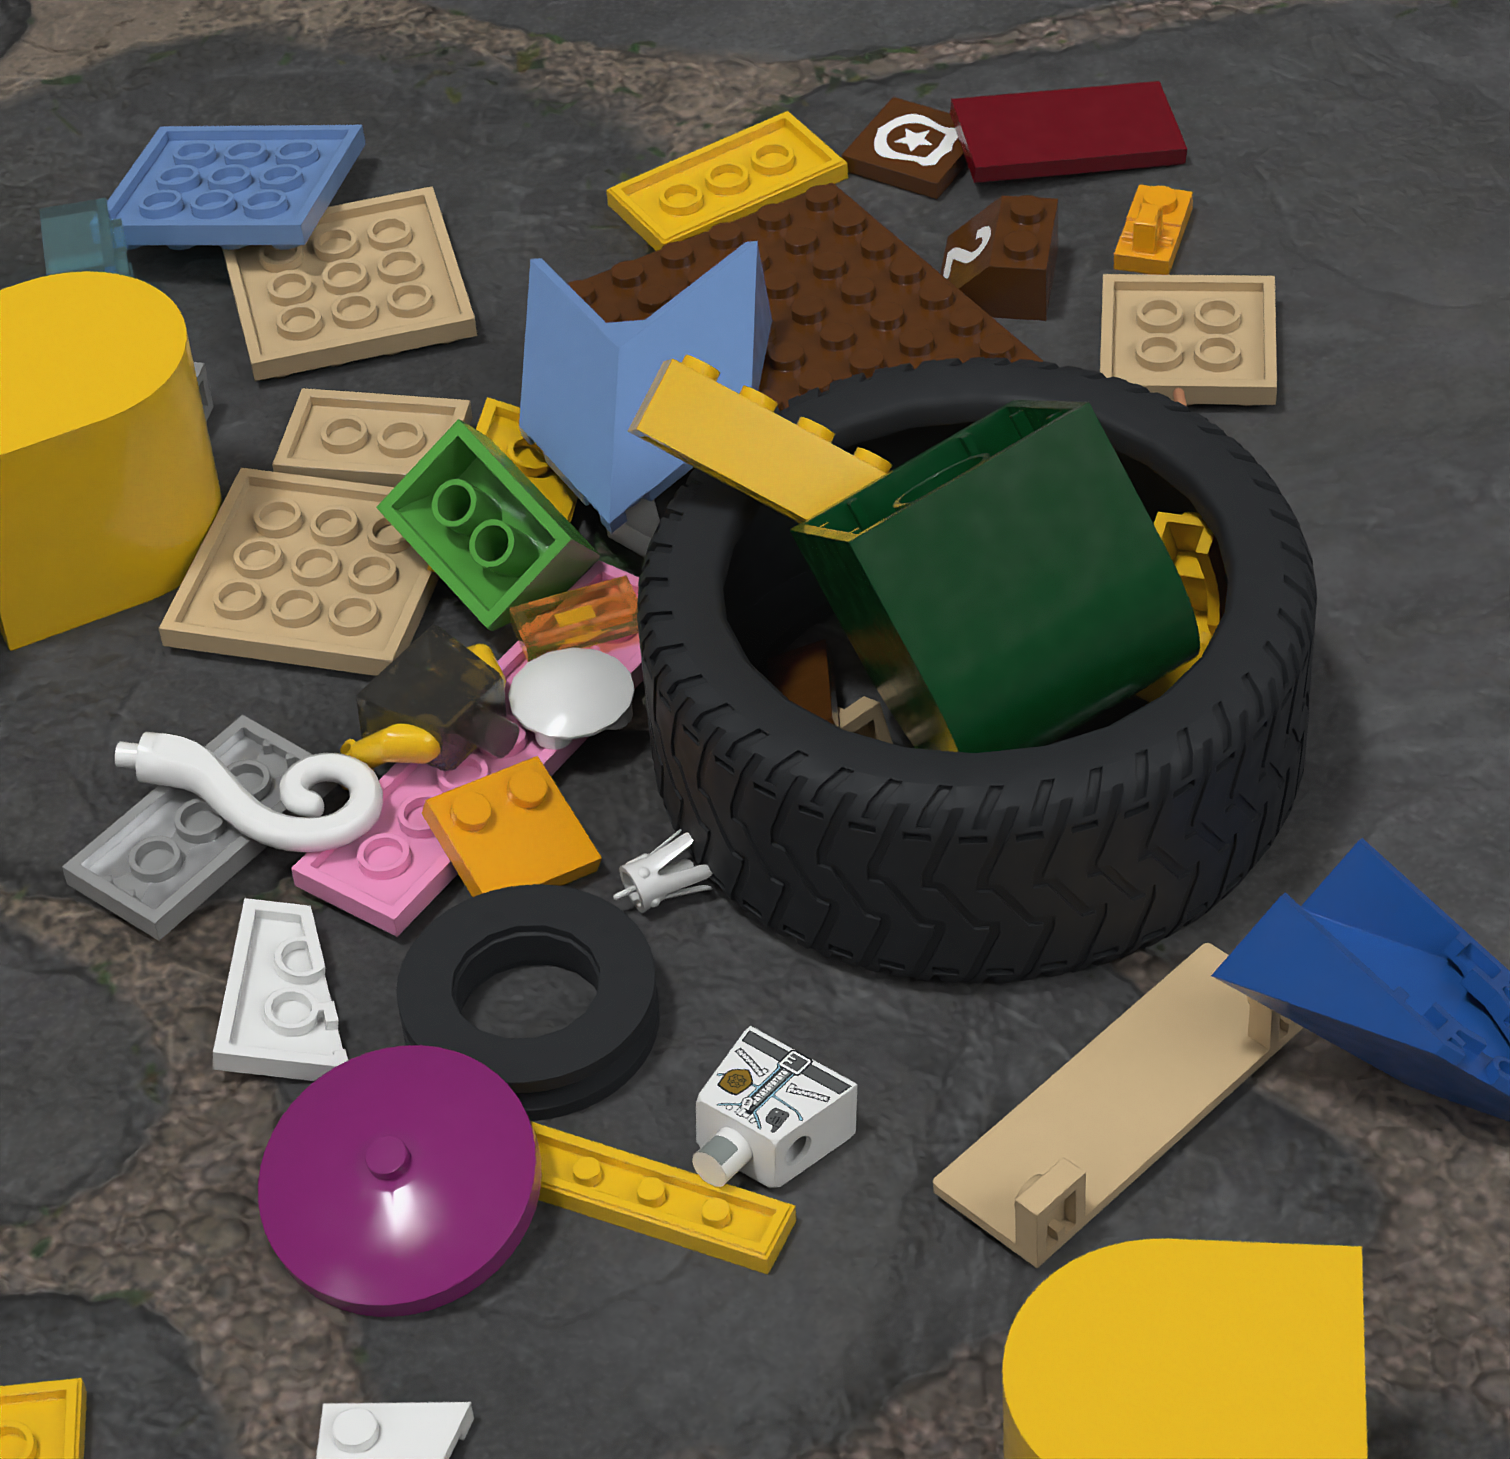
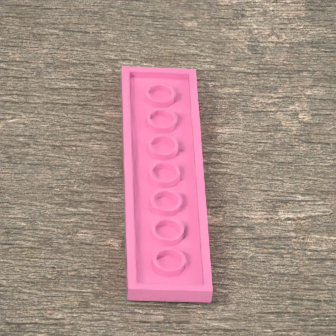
M598 560L497 661L506 680L503 694L497 700L490 699L483 706H475L468 701L458 703L438 720L444 722L452 715L469 709L481 708L488 710L499 719L497 726L453 767H446L431 761L426 764L396 763L379 780L383 790V806L378 821L367 833L350 844L325 851L307 852L291 868L295 886L398 937L458 874L421 814L425 800L535 756L540 758L548 773L552 776L589 738L574 739L568 746L557 750L546 749L540 746L536 741L535 733L525 729L512 715L508 693L515 675L528 662L548 652L567 648L599 650L617 658L630 671L634 688L644 680L637 624L639 577ZM591 609L597 622L606 620L584 637L552 635L560 632L555 619ZM468 690L457 702L467 700L473 696L472 693Z

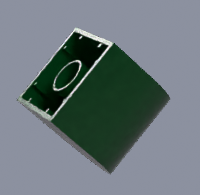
M1013 400L789 530L873 684L916 749L984 753L1050 745L1192 661L1199 654L1200 636L1198 625L1184 584L1089 402Z

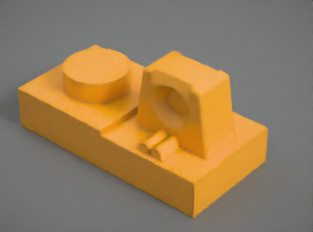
M1139 184L1114 252V269L1151 275H1169L1192 212L1193 192L1172 189L1167 186Z

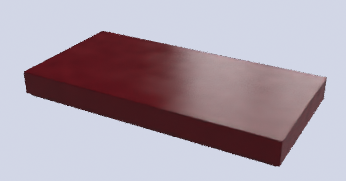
M1160 81L951 99L950 116L974 183L1179 165L1186 162L1188 148Z

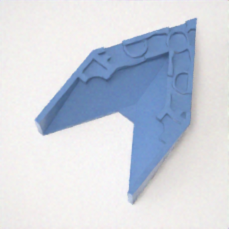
M750 241L742 244L647 319L606 323L542 258L530 259L519 418L520 432L530 445L536 444L543 451L546 463L586 506L591 504L599 512L601 523L611 534L627 522L625 511L628 508L636 505L642 498L648 501L654 500L693 468V466L627 432L664 361L673 358L682 362L685 355H690L717 369L720 375L716 382L739 394L743 386L759 390L772 315L758 242Z

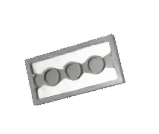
M241 715L205 746L206 749L214 753L224 763L244 788L260 803L276 812L298 817L288 812L280 800L279 786L283 774L291 765L305 756L313 754L244 715ZM320 782L309 790L315 791L323 798L338 783ZM158 785L63 865L62 868L67 885L160 941L262 852L267 845L261 844L242 834L193 792L181 788Z

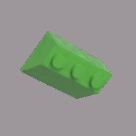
M460 419L448 429L376 507L483 625L491 631L558 601L601 556L488 436Z

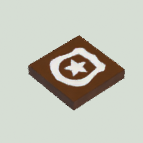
M897 97L890 99L841 155V158L847 162L849 173L934 199H938L967 165L950 113Z

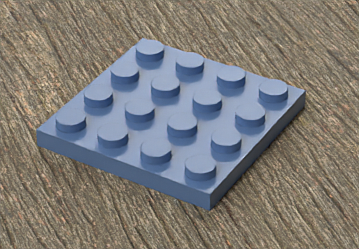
M160 126L90 225L94 245H115L118 249L122 250L136 249L143 245H167L174 250L188 249L195 245H219L227 250L240 249L247 245H272L276 249L287 250L305 245L366 145L363 126Z

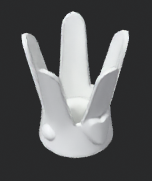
M679 829L650 854L645 853L619 867L625 890L616 893L613 898L614 900H619L628 895L638 911L644 913L651 907H657L664 899L712 890V887L709 885L685 887L705 880L713 873L708 865L694 866L693 862L689 859H682L668 864L693 844L690 834L686 832L681 835L682 830Z

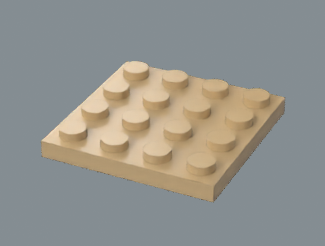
M433 186L327 207L306 244L296 248L280 250L272 245H247L235 250L222 248L255 381L273 377L281 378L293 373L327 366H340L356 360L381 355H394L405 350L435 344H448L459 339L477 336L475 317Z
M240 468L159 627L162 645L167 647L395 678L440 577L437 573L427 570V562L376 508L394 487Z

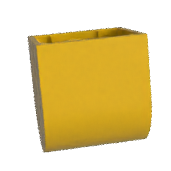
M92 271L68 272L39 277L0 290V632L9 650L13 651L143 604L179 587L223 504L184 318L176 304L165 293L144 281L129 276Z
M1143 1239L1109 1245L1070 1261L1051 1274L1033 1291L1017 1313L1009 1330L1002 1363L1004 1459H1367L1362 1246L1190 1239Z

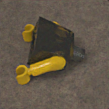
M433 624L356 695L361 739L357 742L354 739L345 741L340 748L341 754L359 759L366 763L373 771L374 768L388 762L427 764L443 771L455 770L478 747L499 759L504 758L515 746L519 736V728L515 723L505 719L504 688L506 680L492 649L486 644L480 643L465 647L441 627ZM341 785V787H342L344 790H348L346 787H344L343 785Z

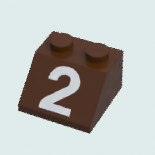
M1002 195L947 237L940 274L992 318L1046 321L1058 254V199L1039 198L1033 195Z

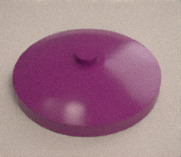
M423 1045L396 1046L368 1052L334 1067L319 1077L292 1102L280 1118L265 1148L258 1179L260 1218L271 1247L289 1274L304 1289L318 1299L339 1309L359 1315L398 1317L422 1313L449 1304L468 1294L498 1271L515 1251L530 1226L538 1203L542 1178L539 1143L532 1123L511 1087L497 1073L472 1057L449 1049Z

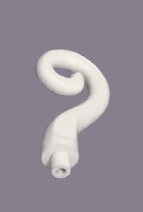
M145 732L139 744L120 741L115 751L116 767L136 769V776L139 782L176 787L193 792L242 834L261 844L280 850L319 852L350 844L373 827L380 817L383 806V790L375 772L366 763L345 754L319 753L305 756L291 765L283 774L279 786L280 800L288 812L298 816L294 817L276 812L260 803L244 788L214 753L187 738L171 734ZM325 781L335 782L346 787L350 793V798L346 804L332 814L321 816L324 811L323 799L318 793L309 789L315 784Z

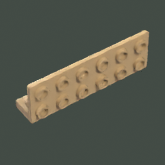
M1204 943L933 1179V1191L941 1199L1034 1267L1038 1268L1304 1027L1212 977L1211 975L1229 955L1210 943Z

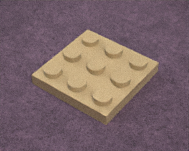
M1103 274L1100 373H1103L1106 378L1118 377L1130 383L1139 384L1146 387L1150 393L1158 392L1169 397L1172 401H1174L1173 391L1176 388H1182L1187 405H1276L1275 276Z

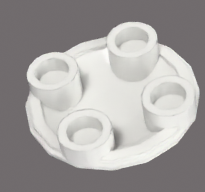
M567 648L548 652L528 662L513 678L508 698L512 715L525 729L535 733L537 743L546 749L557 750L568 746L574 739L594 736L606 729L616 730L625 727L633 716L632 700L635 688L630 671L617 658L595 649Z

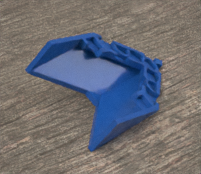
M1363 838L1352 847L1301 906L1286 892L1282 894L1211 975L1410 1087L1510 1122V971Z

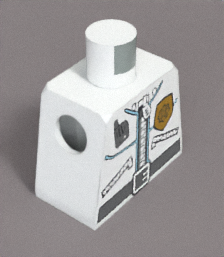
M752 1026L748 1027L698 1095L696 1101V1142L700 1149L692 1158L696 1172L705 1182L715 1187L724 1186L738 1171L769 1188L783 1186L856 1133L857 1084Z

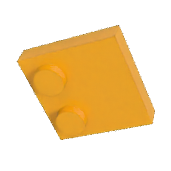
M538 756L425 800L421 813L472 897L492 890L519 885L544 884L562 886L596 872L602 860L598 850Z

